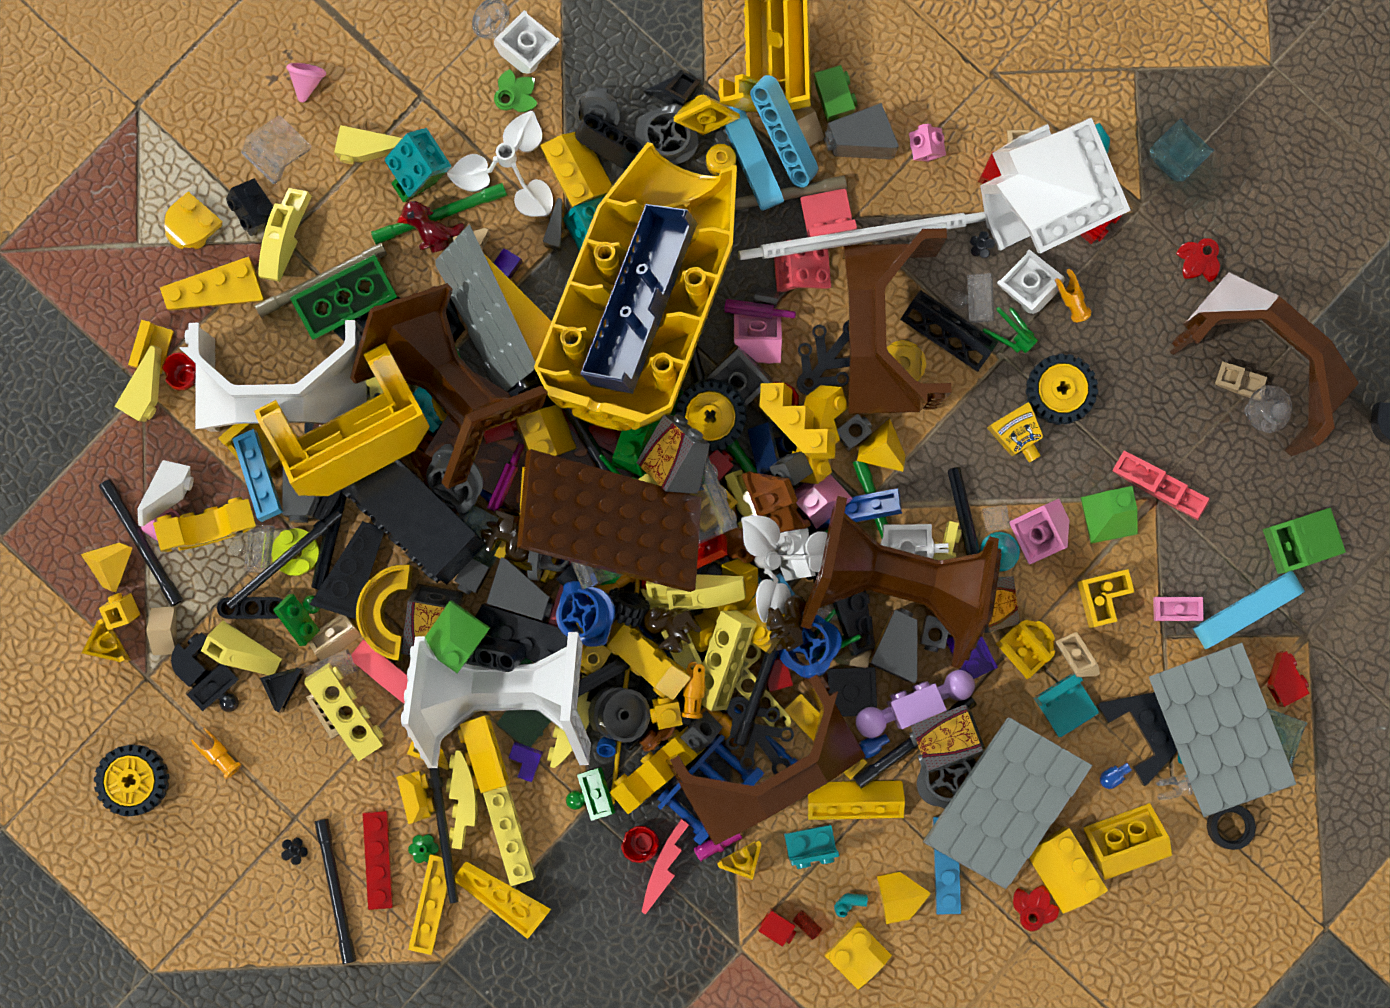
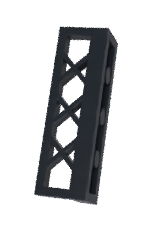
M922 290L918 292L900 319L977 372L998 343V341ZM912 309L922 315L923 321H915L908 316ZM937 324L940 326L942 334L931 332L929 325ZM956 337L959 339L962 347L955 348L952 346L949 338ZM975 350L983 355L979 363L970 358L968 351Z

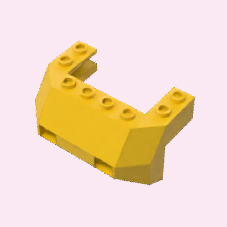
M744 0L746 75H735V83L724 78L719 79L718 94L720 103L745 112H758L751 99L750 92L763 76L770 75L779 82L791 110L811 106L809 0Z
M385 343L363 354L384 393L306 434L297 437L276 400L254 411L259 425L281 460L288 480L298 496H329L415 451L430 426Z

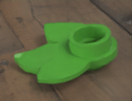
M510 69L505 71L498 79L499 89L494 95L495 105L503 111L514 109L518 112H527L535 108L537 101L530 96L534 89V78L520 77L516 79ZM504 96L510 97L508 103L502 102Z

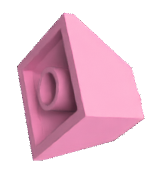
M734 314V343L758 363H781V317L772 316V319Z
M828 475L819 484L803 483L794 490L798 502H796L799 506L798 510L816 529L831 518L837 496L847 498L846 504L853 499L831 475Z
M1056 499L1009 522L1029 565L1068 547L1069 518L1060 499Z

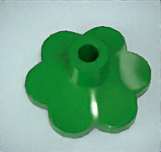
M429 834L425 836L416 835L413 838V844L408 847V851L413 855L416 863H422L423 861L428 863L430 854H436L439 850L438 844L434 842L433 836Z

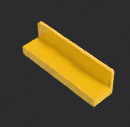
M855 781L829 782L808 794V820L904 818L905 798L902 781H872L862 789Z

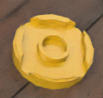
M905 340L895 341L887 346L888 352L916 381H919L926 368V358L923 351L913 342Z

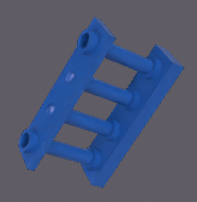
M722 734L714 738L707 746L706 752L688 771L692 775L699 768L710 779L726 781L705 762L707 757L713 751H716L742 775L741 778L744 781L741 784L754 786L764 774L757 766L754 769H743L740 765V760L721 744L725 738ZM677 783L671 791L666 789L658 797L657 800L660 803L657 807L661 810L667 804L694 829L693 832L696 835L693 839L701 845L709 835L702 823L673 798L675 793L681 788L680 784Z

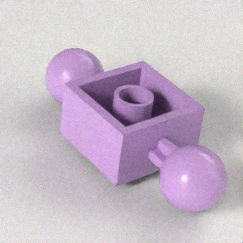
M955 670L948 674L944 684L938 687L935 683L929 684L928 681L918 683L912 686L913 691L909 693L906 690H902L890 695L892 700L887 701L888 708L883 710L875 707L862 709L856 717V727L863 736L868 738L881 735L886 728V724L895 721L897 728L904 729L947 711L943 703L944 699L949 697L957 701L968 699L975 689L974 679L966 671Z

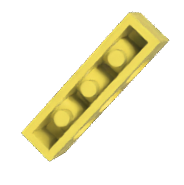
M737 610L720 612L705 659L702 662L705 668V696L702 698L701 705L710 711L727 710L757 622Z
M328 663L306 677L304 684L359 762L383 746L382 738L384 734L378 725L373 726L369 721L371 716L365 706L362 705L360 707L355 700L358 697L352 687L345 686L342 681L344 676L337 666L333 668ZM330 686H335L339 689V693L336 696H330L326 693V689ZM342 706H349L353 712L346 716L342 715L339 709ZM361 725L365 727L366 732L362 735H357L353 732V728Z
M509 785L484 792L483 795L510 886L533 880L536 877Z

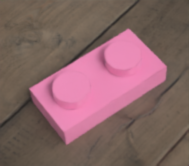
M1153 597L1154 621H1203V597Z

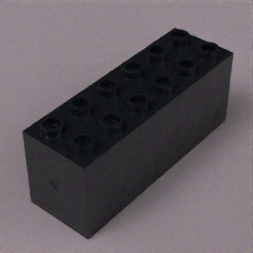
M400 459L340 490L346 497L356 503V506L365 515H368L372 522L380 530L384 531L394 544L406 551L405 554L414 563L416 562L422 567L421 570L436 583L442 581L448 585L485 546L482 538L435 495Z

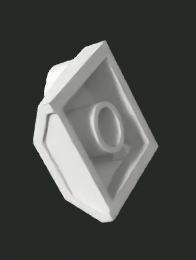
M524 10L495 38L494 45L504 59L520 72L529 74L537 69L538 64L559 43L560 39L546 30Z
M1028 250L1026 255L997 284L1020 303L1024 311L1034 314L1039 312L1058 293L1059 290L1055 279L1058 278L1064 283L1065 278L1035 253Z
M808 528L780 533V539L773 545V551L779 555H808L805 549L809 538ZM809 559L781 560L780 568L785 581L816 576L815 571L809 568Z

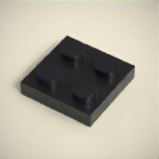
M875 667L827 669V680L830 688L828 694L838 691L835 704L843 717L857 716L862 709L867 707L877 708Z

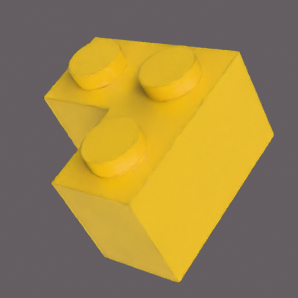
M1129 569L1077 582L1089 628L1117 622L1112 598L1134 593Z

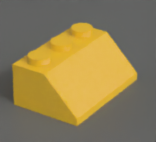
M576 132L559 135L540 145L542 153L571 208L605 196L613 187L596 153L576 139Z
M490 715L461 723L458 735L461 743H466L468 752L465 753V758L468 766H473L475 775L472 776L475 789H480V792L484 793L509 785L510 780Z
M1150 803L1083 827L1095 863L1104 880L1172 856L1170 837Z
M1064 826L1040 841L1029 857L1030 862L1063 914L1088 904L1108 891L1068 827Z

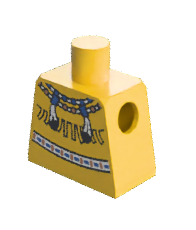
M1029 402L987 427L990 433L1011 456L1022 451L1029 463L1041 456L1034 443L1041 440L1043 435Z

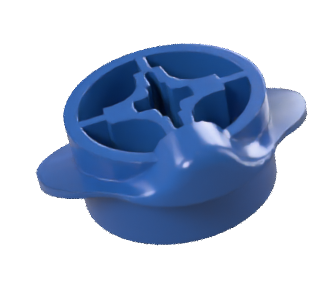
M567 582L563 586V592L556 611V621L559 629L567 637L568 632H578L582 644L586 646L598 647L605 645L615 617V606L611 597L605 591L590 586L586 582ZM587 595L593 600V605L591 603V600H588ZM577 623L580 628H583L584 633L578 628Z
M817 614L811 627H817L823 633L824 639H817L811 628L803 627L804 644L789 652L786 649L779 650V657L782 663L804 678L823 675L829 668L832 660L839 653L842 644V637L838 628ZM813 642V646L810 647V650L807 649V645H810V643ZM826 647L825 653L820 659L819 653L822 648ZM796 653H803L806 660H809V665L803 664L797 658Z

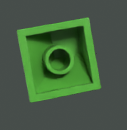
M1132 486L1081 497L1090 544L1138 534L1137 505Z
M450 600L425 638L437 660L458 673L490 627Z

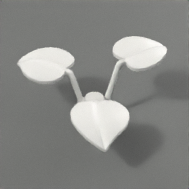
M533 111L518 116L505 128L503 132L504 143L497 146V156L493 157V162L489 168L484 157L478 154H470L461 158L447 172L449 179L456 186L466 191L477 192L485 189L490 184L488 173H491L499 162L503 167L513 168L521 186L524 188L519 190L514 198L515 206L521 214L529 217H546L552 211L553 196L549 186L538 179L532 180L526 185L516 166L517 157L515 152L518 149L522 152H531L537 149L542 142V130Z
M751 515L741 518L744 545L751 555L756 556L754 559L756 566L765 569L764 573L773 579V581L763 580L756 592L757 611L761 621L766 623L769 607H772L774 610L779 608L783 614L784 604L787 598L791 597L788 586L778 583V578L771 571L780 566L781 560L809 559V568L812 571L819 572L827 533L816 532L810 535L805 545L808 555H779L773 551V545L780 539V529L776 522L768 517Z

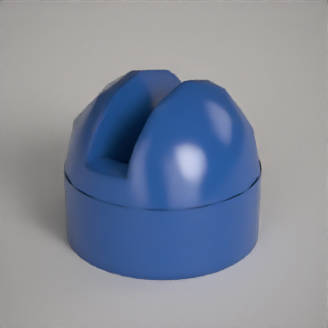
M602 737L597 743V753L602 757H612L616 752L615 740Z

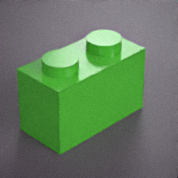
M839 65L814 73L813 81L827 123L853 114L858 104L855 94H850L848 85L851 83L848 72H843L842 66Z

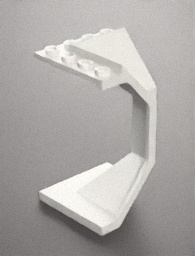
M1088 118L1053 134L1050 133L1048 124L1043 125L1027 134L1019 136L992 153L1001 176L980 185L987 229H990L998 250H1003L1031 236L1037 252L1042 253L1131 211L1092 118Z
M345 320V341L342 346L297 383L234 385L215 370V338L201 329L199 323H189V330H185V342L189 344V347L179 348L196 363V429L220 432L221 426L258 423L254 411L274 400L278 402L288 422L325 424L367 402V397H370V387H367L366 380L355 384L350 379L364 329L356 320Z
M568 632L567 647L534 664L518 665L511 672H502L465 664L456 673L437 660L425 637H415L414 646H411L410 649L411 660L410 667L407 670L408 682L407 689L404 692L405 703L401 714V724L407 730L408 737L412 739L415 749H418L420 757L424 760L427 767L438 768L442 739L474 713L479 711L505 710L539 711L565 731L579 765H589L591 742L577 711L583 646L579 633Z

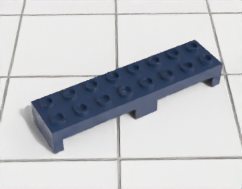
M651 204L645 205L580 373L591 386L634 393L697 226V222L688 210ZM637 235H639L638 242H636ZM629 256H631L630 263H628ZM598 340V347L595 348L596 341Z

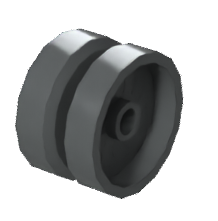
M618 686L605 687L598 691L591 700L588 709L589 721L593 730L600 736L620 742H631L641 737L650 721V707L646 698L637 691Z

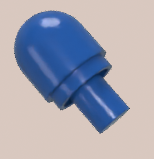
M884 734L878 738H866L859 743V746L866 756L865 759L879 754L882 751L881 747L890 741L887 735Z
M1128 763L1119 768L1116 765L1110 767L1101 774L1100 783L1106 789H1113L1123 783L1122 781L1125 780L1123 776L1131 772L1132 769Z

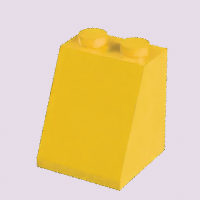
M557 405L540 409L515 420L526 451L533 449L559 456L577 448L563 412Z

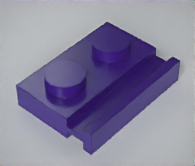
M950 637L947 639L946 644L953 656L955 642L954 638ZM980 637L976 648L971 652L969 661L965 660L961 669H959L968 672L973 679L998 668L983 637Z

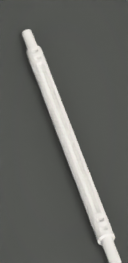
M985 212L966 215L964 213L763 244L760 245V248L738 251L739 260L758 257L767 259L915 235L922 229L965 227L966 224L986 221Z

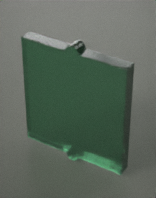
M506 710L496 724L521 744L531 747L539 736L544 735L543 731L551 720L537 710Z

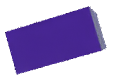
M518 742L513 744L509 759L522 763L518 778L529 782L533 781L543 754L542 751Z

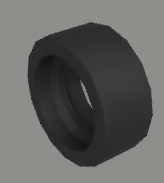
M1240 805L1209 815L1206 825L1208 835L1212 841L1218 846L1230 850L1242 849L1250 844L1256 831L1254 817L1249 810ZM1229 812L1240 815L1245 823L1243 835L1234 841L1222 838L1217 828L1220 817Z

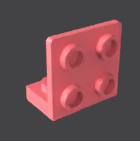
M846 189L800 198L808 237L857 230L855 219L852 220Z
M828 249L774 257L777 292H787L795 288L828 289L831 287Z

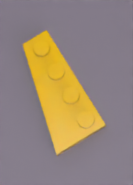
M250 257L160 287L166 308L169 311L206 306L216 307L228 304L237 305L249 302L258 303L265 300Z
M467 861L455 875L456 883L527 939L551 910Z

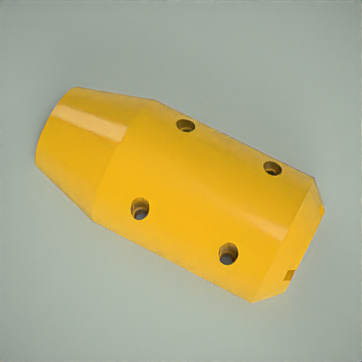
M647 142L597 206L534 365L544 388L548 391L549 398L560 408H570L574 416L589 423L621 431L639 429L661 420L663 415L671 414L733 249L736 165L731 164L729 168L720 170L719 176L693 173L669 162L659 154L653 143ZM651 204L686 209L697 222V226L634 393L591 386L580 373L645 205ZM639 235L636 237V242L639 240ZM631 256L628 258V263L631 261ZM598 340L596 341L595 348L598 347Z

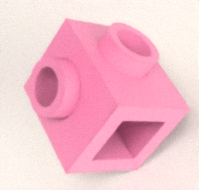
M923 124L918 126V130L909 133L913 160L929 162L946 155L942 128L932 127L931 124Z

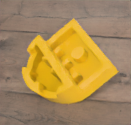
M187 192L167 210L164 223L165 235L169 242L177 248L199 249L206 244V240L222 227L223 221L190 192Z
M1024 620L1011 628L995 643L1026 679L1031 678L1055 654L1053 645L1055 637L1050 628L1041 621Z

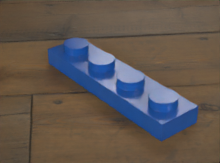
M897 488L854 496L846 504L844 512L854 522L902 514L900 492ZM830 518L817 529L829 527ZM812 524L808 527L809 531L817 530Z

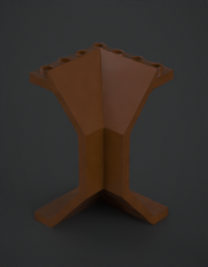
M947 228L922 229L910 244L847 245L843 247L842 253L843 259H845L849 304L850 366L849 393L846 398L848 414L920 412L922 409L934 410L952 393L951 383H920L916 381L888 352L886 345V286L908 258L936 257L947 239Z
M1228 272L1185 321L1183 325L1187 329L1182 334L1180 333L1171 343L1174 347L1170 353L1172 355L1176 354L1193 341L1198 344L1213 326L1262 320L1309 360L1308 424L1284 451L1292 457L1318 447L1335 428L1332 414L1359 384L1331 339L1284 299Z
M448 283L371 308L350 375V379L355 384L374 378L375 375L363 354L385 343L406 383L425 389L457 424L460 432L441 482L447 489L467 481L485 431L542 409L548 393L543 386H539L511 398L497 397L492 394L457 353L446 316V309L453 291Z
M837 496L831 513L821 568L806 602L801 627L810 629L819 608L866 590L886 594L927 606L954 638L955 643L951 667L961 669L964 661H969L971 652L976 648L980 637L983 636L984 630L989 625L993 616L1002 555L1001 549H998L999 538L989 536L983 550L978 554L946 560L924 557L879 544L844 513L847 498Z
M814 675L803 680L805 687L820 711L811 752L806 757L762 783L750 786L696 777L688 772L679 755H674L666 760L714 845L768 819L829 783L866 757L835 704L838 691L828 694L827 691L830 688L823 677L819 678L818 675Z

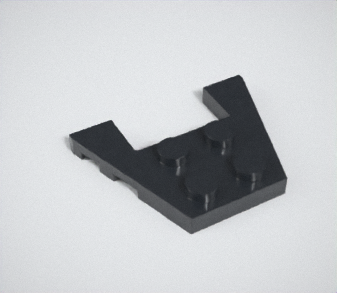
M1155 692L1097 703L1096 705L1107 723L1130 712L1153 753L1152 756L1132 767L1142 785H1148L1177 752Z

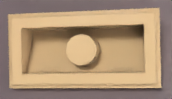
M339 615L320 628V631L310 640L309 645L314 654L324 662L359 638L361 634L350 617Z
M1078 632L1055 641L1076 677L1100 675L1097 662Z

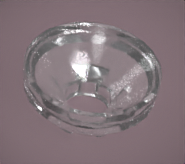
M485 0L482 2L473 16L472 28L474 33L486 40L496 38L507 28L510 18L507 4L502 0ZM502 19L499 26L495 29L497 21Z

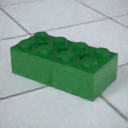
M373 254L291 296L290 299L311 339L314 340L345 324V320H353L369 312L374 306L383 305L398 295L377 255ZM365 279L366 282H371L372 285L369 287V292L359 289L361 280ZM342 290L345 293L347 291L350 293L348 297L349 302L344 303V300L339 301L338 299ZM320 301H323V303L327 302L329 305L325 314L323 311L319 312L317 310Z

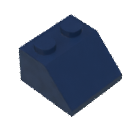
M767 422L747 429L758 473L771 474L772 472L769 468L771 465L786 455L792 454V451L796 452L797 446L774 422Z

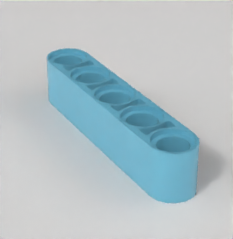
M765 75L751 89V99L790 180L797 187H805L818 172L817 162L779 82L773 76Z
M730 106V109L740 114V119L724 125V129L761 211L784 203L781 190L746 112Z
M1289 571L1198 624L1193 630L1203 647L1208 649L1301 595L1305 590L1294 572Z

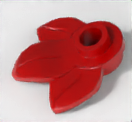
M1204 238L1198 243H1184L1178 249L1176 254L1180 258L1185 259L1182 268L1185 279L1195 278L1203 274L1207 281L1212 282L1217 277L1220 263L1217 259L1219 246L1216 241ZM1205 246H1210L1212 249L1208 255L1203 253Z
M1041 885L1030 894L1019 888L1014 892L1013 907L1020 914V924L1025 930L1037 931L1043 924L1052 923L1058 917L1060 908L1050 904V893L1046 886ZM1029 915L1036 917L1035 923L1029 921Z

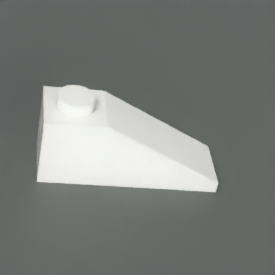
M165 460L161 462L138 507V526L148 524L181 501L187 490H191L194 478L191 477L190 466Z

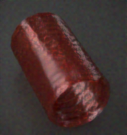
M801 910L792 920L811 940H814L822 931V928L804 910Z

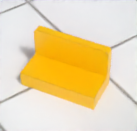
M141 320L128 365L137 369L150 346H156L162 349L161 375L163 371L162 364L166 360L174 331L156 326L149 321Z

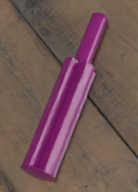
M726 299L725 313L772 319V316L796 318L795 311L774 309V305Z
M518 443L510 463H506L487 506L489 510L495 512L496 509L499 510L502 507L518 470L516 465L525 447L524 444Z

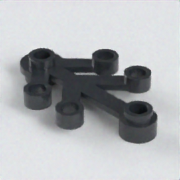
M849 320L844 323L843 333L827 353L825 345L826 328L820 324L813 328L812 335L815 338L818 365L813 371L809 357L812 353L811 345L808 343L799 345L798 355L801 357L803 373L798 377L797 388L802 394L808 395L820 385L844 387L848 384L849 376L845 372H839L836 376L832 377L820 376L825 370L850 366V357L835 359L849 341ZM821 328L824 334L817 336L815 330ZM804 346L808 347L809 353L802 354L800 349ZM843 375L846 377V382L839 383L837 378ZM807 379L812 380L813 386L806 387L804 381Z
M741 696L731 699L727 708L729 716L733 719L730 736L726 740V745L731 750H736L740 747L739 745L732 747L729 744V740L735 738L749 702ZM737 704H741L744 707L742 713L735 711ZM759 707L757 716L766 717L768 721L775 722L780 717V711L775 707ZM770 710L777 712L775 719L769 718L768 712ZM754 722V728L747 748L745 747L744 756L740 760V765L746 770L753 768L755 764L753 756L757 741L771 761L772 772L775 775L779 773L776 768L778 764H784L786 768L791 764L786 758L779 757L764 735L778 737L785 742H789L794 737V731L790 727L778 728ZM789 730L791 737L788 739L784 738L782 732ZM745 758H750L752 760V765L745 766L743 764V760Z

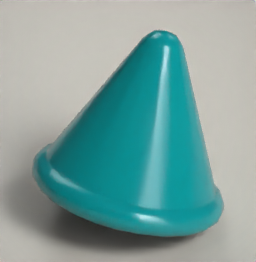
M1005 532L989 534L982 541L980 552L983 550L989 536L999 538L998 549H1001L1002 554L999 572L1010 570L1015 566L1020 556L1018 542L1014 537Z

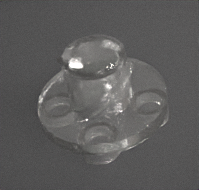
M1263 385L1257 389L1245 407V414L1248 416L1252 426L1266 433H1273L1282 429L1288 423L1292 413V402L1288 393L1284 389L1273 385Z

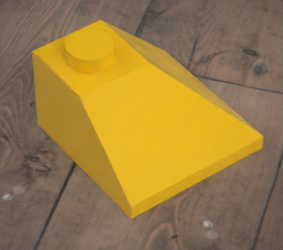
M707 95L696 96L695 99L687 102L674 116V122L702 135L740 119L739 113Z

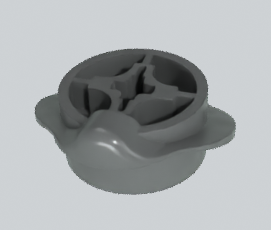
M678 103L666 105L646 113L638 121L635 130V138L643 147L647 142L651 143L648 135L652 136V139L659 144L658 149H655L674 165L688 161L695 154L698 146L697 132L674 122V116L683 107ZM660 123H667L665 126H658V125H657V124H660ZM675 126L682 130L685 139L681 138V135L675 131ZM670 131V137H668V139H666L665 143L663 144L664 138L666 137V135H668ZM669 148L678 149L672 152H666V150Z
M444 444L434 453L432 461L427 468V483L435 495L453 505L458 513L463 514L469 511L477 502V498L484 485L483 474L473 462L467 481L447 489L441 482L454 447L451 444Z
M971 759L959 763L962 767L955 770L948 767L938 770L939 778L932 784L929 783L927 768L923 769L921 766L917 778V790L920 797L932 806L945 809L952 798L942 797L935 793L934 790L945 787L950 793L955 795L959 789L957 784L958 777L964 773L968 776L977 763L976 760ZM944 773H946L947 775H953L954 778L951 780L952 784H950L949 782H943L942 779L945 777Z

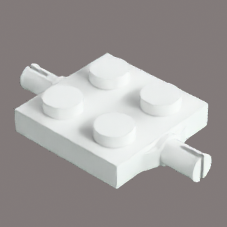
M883 524V538L881 541L883 546L932 559L934 553L949 552V549H939L949 548L948 543L934 544L931 524Z

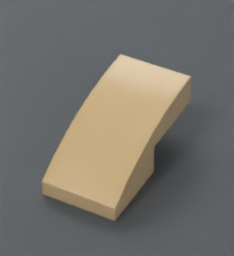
M1222 361L1215 385L1259 401L1267 377Z

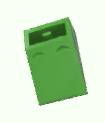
M1331 508L1263 529L1278 574L1293 571L1346 553Z

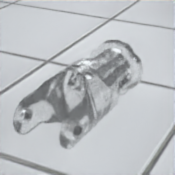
M1187 774L1163 778L1155 782L1157 786L1176 785L1172 791L1159 794V800L1192 795L1194 792Z

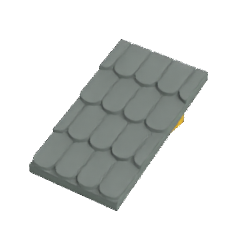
M469 224L440 254L435 264L445 283H448L453 289L450 298L468 327L469 337L484 361L482 364L493 384L507 392L535 369L534 365L552 321L483 253Z
M1243 643L1149 676L1203 817L1296 785Z
M1007 718L927 834L923 843L1006 889L1012 883L1025 861L1029 859L1070 797L1074 795L1093 765L1017 721Z

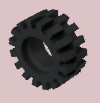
M618 588L611 589L608 595L615 606L614 620H618L617 623L620 624L623 622L626 626L630 624L633 627L641 626L650 608L649 601L645 600L644 596L640 597V594L637 592L632 593V590L629 589L628 591H625L624 588H620V590Z

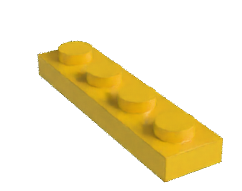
M799 694L784 710L814 742L820 713L802 694ZM862 759L843 773L851 780L867 762Z
M434 854L429 856L408 950L428 955L433 954L447 893L442 856Z

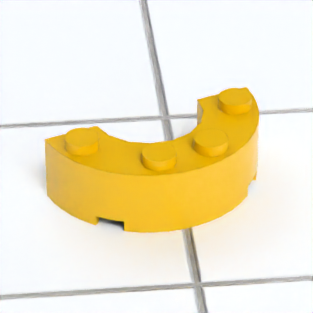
M236 497L228 500L229 504H225L223 507L207 508L203 514L195 515L192 512L183 514L180 518H171V515L156 518L157 522H154L153 526L160 551L172 552V548L178 547L179 551L197 548L235 537V533L242 530L243 533L254 529L256 524L249 499L243 500L242 497Z
M395 565L383 569L365 584L357 601L356 621L360 634L370 648L392 660L402 661L403 654H401L403 636L396 635L389 629L385 621L384 610L387 602L394 594L400 591L411 590L413 566Z

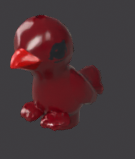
M417 201L407 202L403 206L397 223L408 224L418 230L423 241L419 245L420 250L430 248L431 253L444 250L449 246L447 240L458 236L465 228L463 223H459L454 227H447L440 222L430 220L428 216L433 214L430 211V207Z

